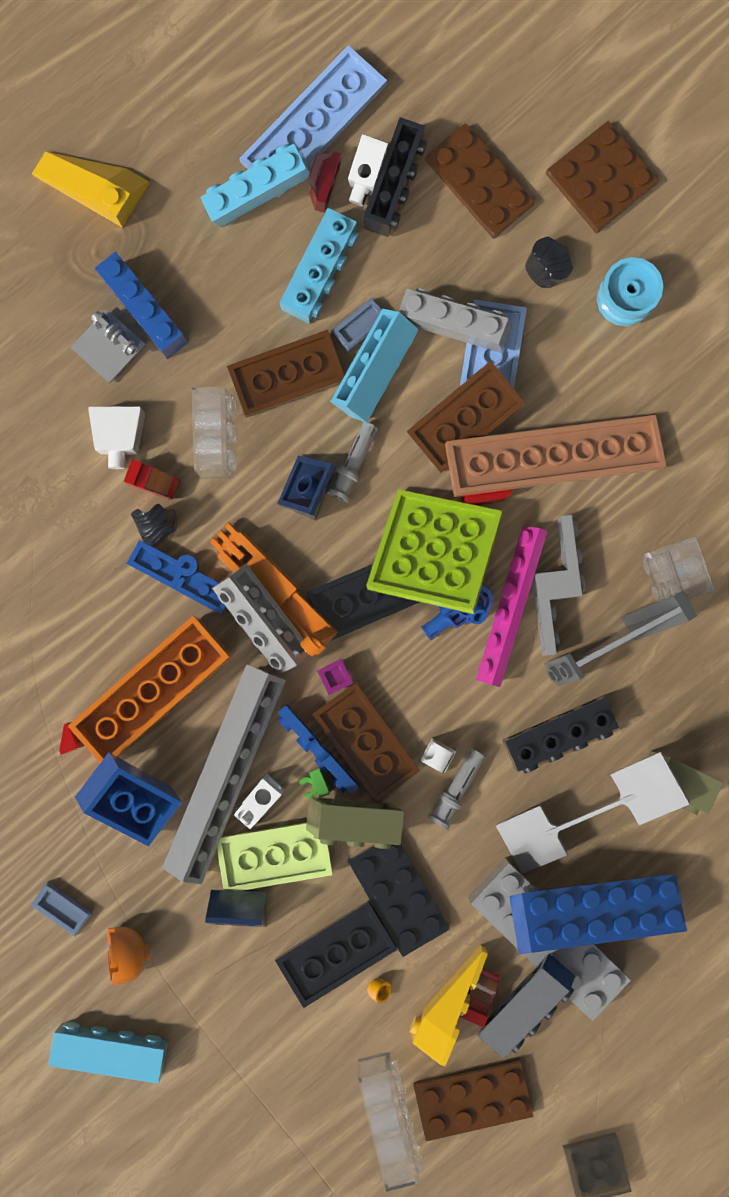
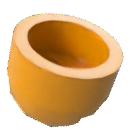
M381 978L370 981L367 987L368 995L378 1003H384L389 998L392 990L391 984Z

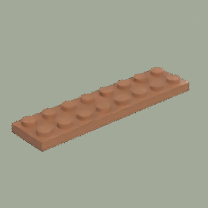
M656 415L453 440L445 443L454 497L654 471L666 467Z

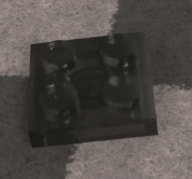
M616 1132L562 1145L575 1197H613L632 1192Z

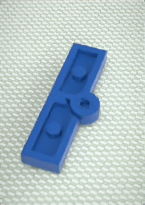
M140 540L138 541L126 564L223 615L227 607L219 600L218 595L212 589L218 582L198 572L199 563L197 559L190 555H183L176 560Z
M288 704L285 705L278 712L281 716L278 719L280 724L288 732L293 730L299 736L296 740L306 752L310 750L316 757L314 761L322 771L326 772L329 770L334 775L333 783L342 793L347 790L350 794H353L359 788L356 780Z

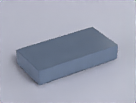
M372 297L332 329L331 333L349 353L366 339L382 308Z
M49 881L31 904L33 908L75 937L93 913Z

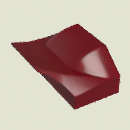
M332 151L328 154L316 153L308 177L311 186L309 196L314 209L323 213L326 212L341 166V153Z

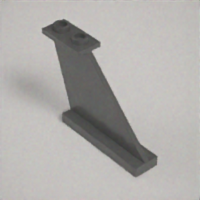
M680 591L624 615L621 618L626 624V628L574 659L568 653L544 663L547 668V674L558 687L584 678V675L579 669L580 666L632 638L638 640L689 622L697 617V614L683 591Z

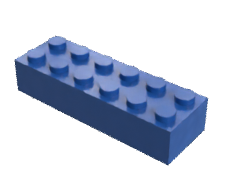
M676 874L527 892L509 896L519 954L687 931Z

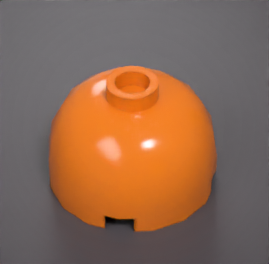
M108 928L107 942H110L111 945H109L107 954L110 981H112L111 985L132 982L143 972L145 961L150 960L149 943L144 944L141 935L132 928Z

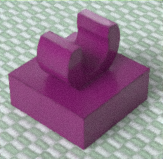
M342 659L317 670L328 695L353 684Z

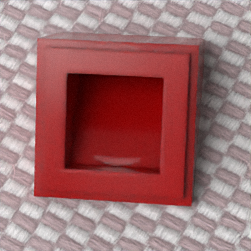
M71 722L65 723L63 726L59 756L84 747V744L68 727Z

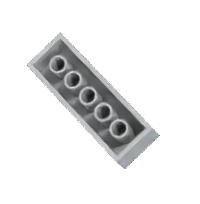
M504 858L468 898L470 903L518 949L509 896L539 890ZM596 944L523 954L537 966L549 953L570 970L576 977L572 984L574 992L569 999L592 1021L631 981L625 972Z

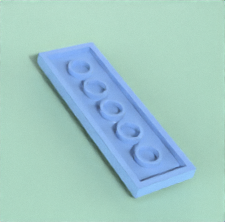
M348 45L239 158L240 163L245 168L250 169L256 160L263 157L269 158L276 154V150L285 144H295L302 151L310 166L314 162L316 153H323L387 86V80Z

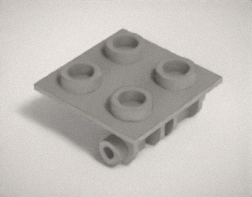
M106 309L103 313L96 311L92 315L93 324L70 348L107 382L111 383L146 344Z

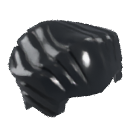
M550 237L541 238L534 243L531 254L525 264L528 275L541 288L554 287L573 271L568 248Z
M155 504L146 513L138 508L131 513L141 538L147 545L157 543L177 530L178 519L175 509L166 510L160 504Z

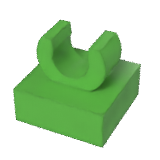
M320 767L312 769L309 772L310 776H305L299 781L300 785L309 782L313 786V790L307 792L305 798L313 797L316 793H318L319 798H322L331 793L325 774Z

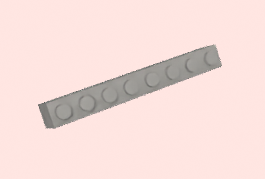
M248 664L245 666L162 869L182 882L202 885L286 681Z

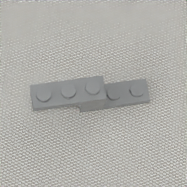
M572 515L560 516L557 519L563 571L535 574L532 581L542 656L557 654L556 649L560 648L558 632H554L553 622L556 621V610L554 605L550 606V601L582 596V591H585V579L583 575L579 574L578 564L582 563L581 550L576 548L575 537H578V525L576 521L572 520Z

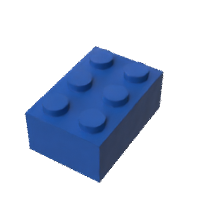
M110 752L75 796L84 814L148 847L182 803L172 787Z

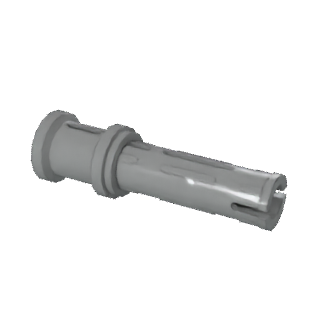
M362 422L344 465L340 466L336 471L338 475L332 488L328 489V495L342 502L349 503V494L354 483L360 479L358 472L378 431V427L369 422Z
M472 748L470 749L446 793L443 792L439 796V804L433 814H429L427 818L449 830L451 827L449 823L455 812L461 809L462 803L460 801L484 759H486V756Z

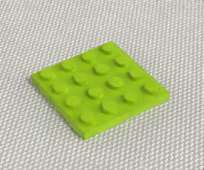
M398 489L366 585L367 589L474 614L503 512Z

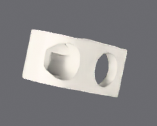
M432 738L420 760L432 768L445 773L456 751Z
M266 774L243 801V804L234 816L251 829L286 789Z

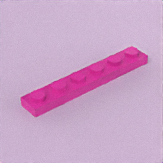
M522 527L515 554L510 563L507 580L502 589L500 603L494 615L492 629L486 642L485 652L478 668L477 681L497 687L501 686L548 532L546 530L535 527Z

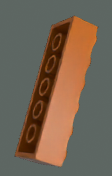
M192 616L72 721L68 727L99 763L102 762L109 752L120 757L233 656L197 616Z

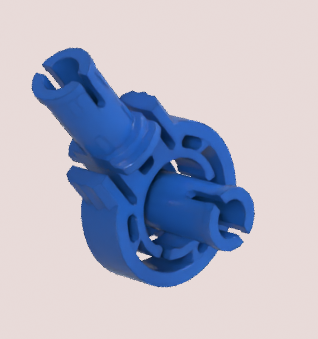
M483 582L474 614L438 606L440 613L422 625L421 628L426 636L433 640L450 626L459 628L464 623L481 624L486 620L487 614L493 606V594L486 583Z

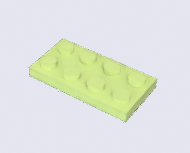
M307 822L221 836L217 852L223 890L242 891L333 875L329 847L326 844H321L319 839H315L306 830Z

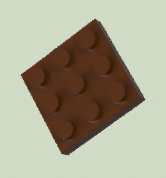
M609 121L605 122L546 171L549 179L595 233L657 185L659 181Z

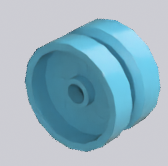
M636 257L621 259L612 265L598 287L596 297L599 311L604 318L615 325L625 327L639 324L646 319L662 297L664 285L660 272L652 263Z

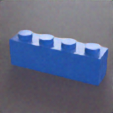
M116 251L95 267L103 281L166 359L188 343L182 332Z

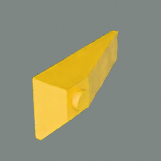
M46 151L32 172V175L122 228L150 185L149 181L126 168Z
M482 945L473 952L423 1008L420 1016L414 1017L409 1032L412 1033V1043L444 1067L460 1032L458 1030V1018L466 1014L469 1007L470 995L468 991L469 989H475L488 955L486 948Z

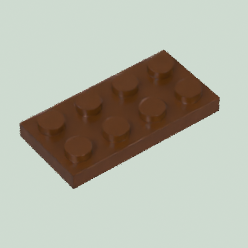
M466 123L425 157L427 164L493 239L533 207L535 203Z
M328 330L227 366L246 418L339 385L345 376Z
M490 360L408 429L407 433L440 473H442L449 467L445 448L447 441L485 437L523 406L525 402Z
M357 682L312 714L375 803L420 772Z
M520 1058L413 1083L426 1142L534 1117Z

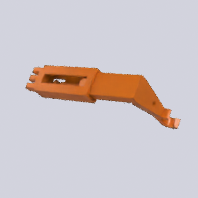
M227 522L224 527L231 534L228 536L221 529L217 533L224 542L221 543L215 537L210 540V543L220 552L217 557L234 572L244 565L241 560L247 556L238 549L242 545L253 556L247 565L304 638L300 642L302 648L311 657L315 654L319 655L338 631L298 592L301 588L245 532H239L230 522Z

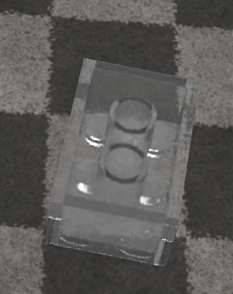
M225 387L192 388L194 471L201 479L234 478L233 470H238V458L233 449V444H237V429L232 422V417H236V402L233 401V396L229 395Z
M696 536L643 554L645 558L643 560V567L646 574L651 575L654 584L651 586V590L656 601L683 591L687 599L714 591Z

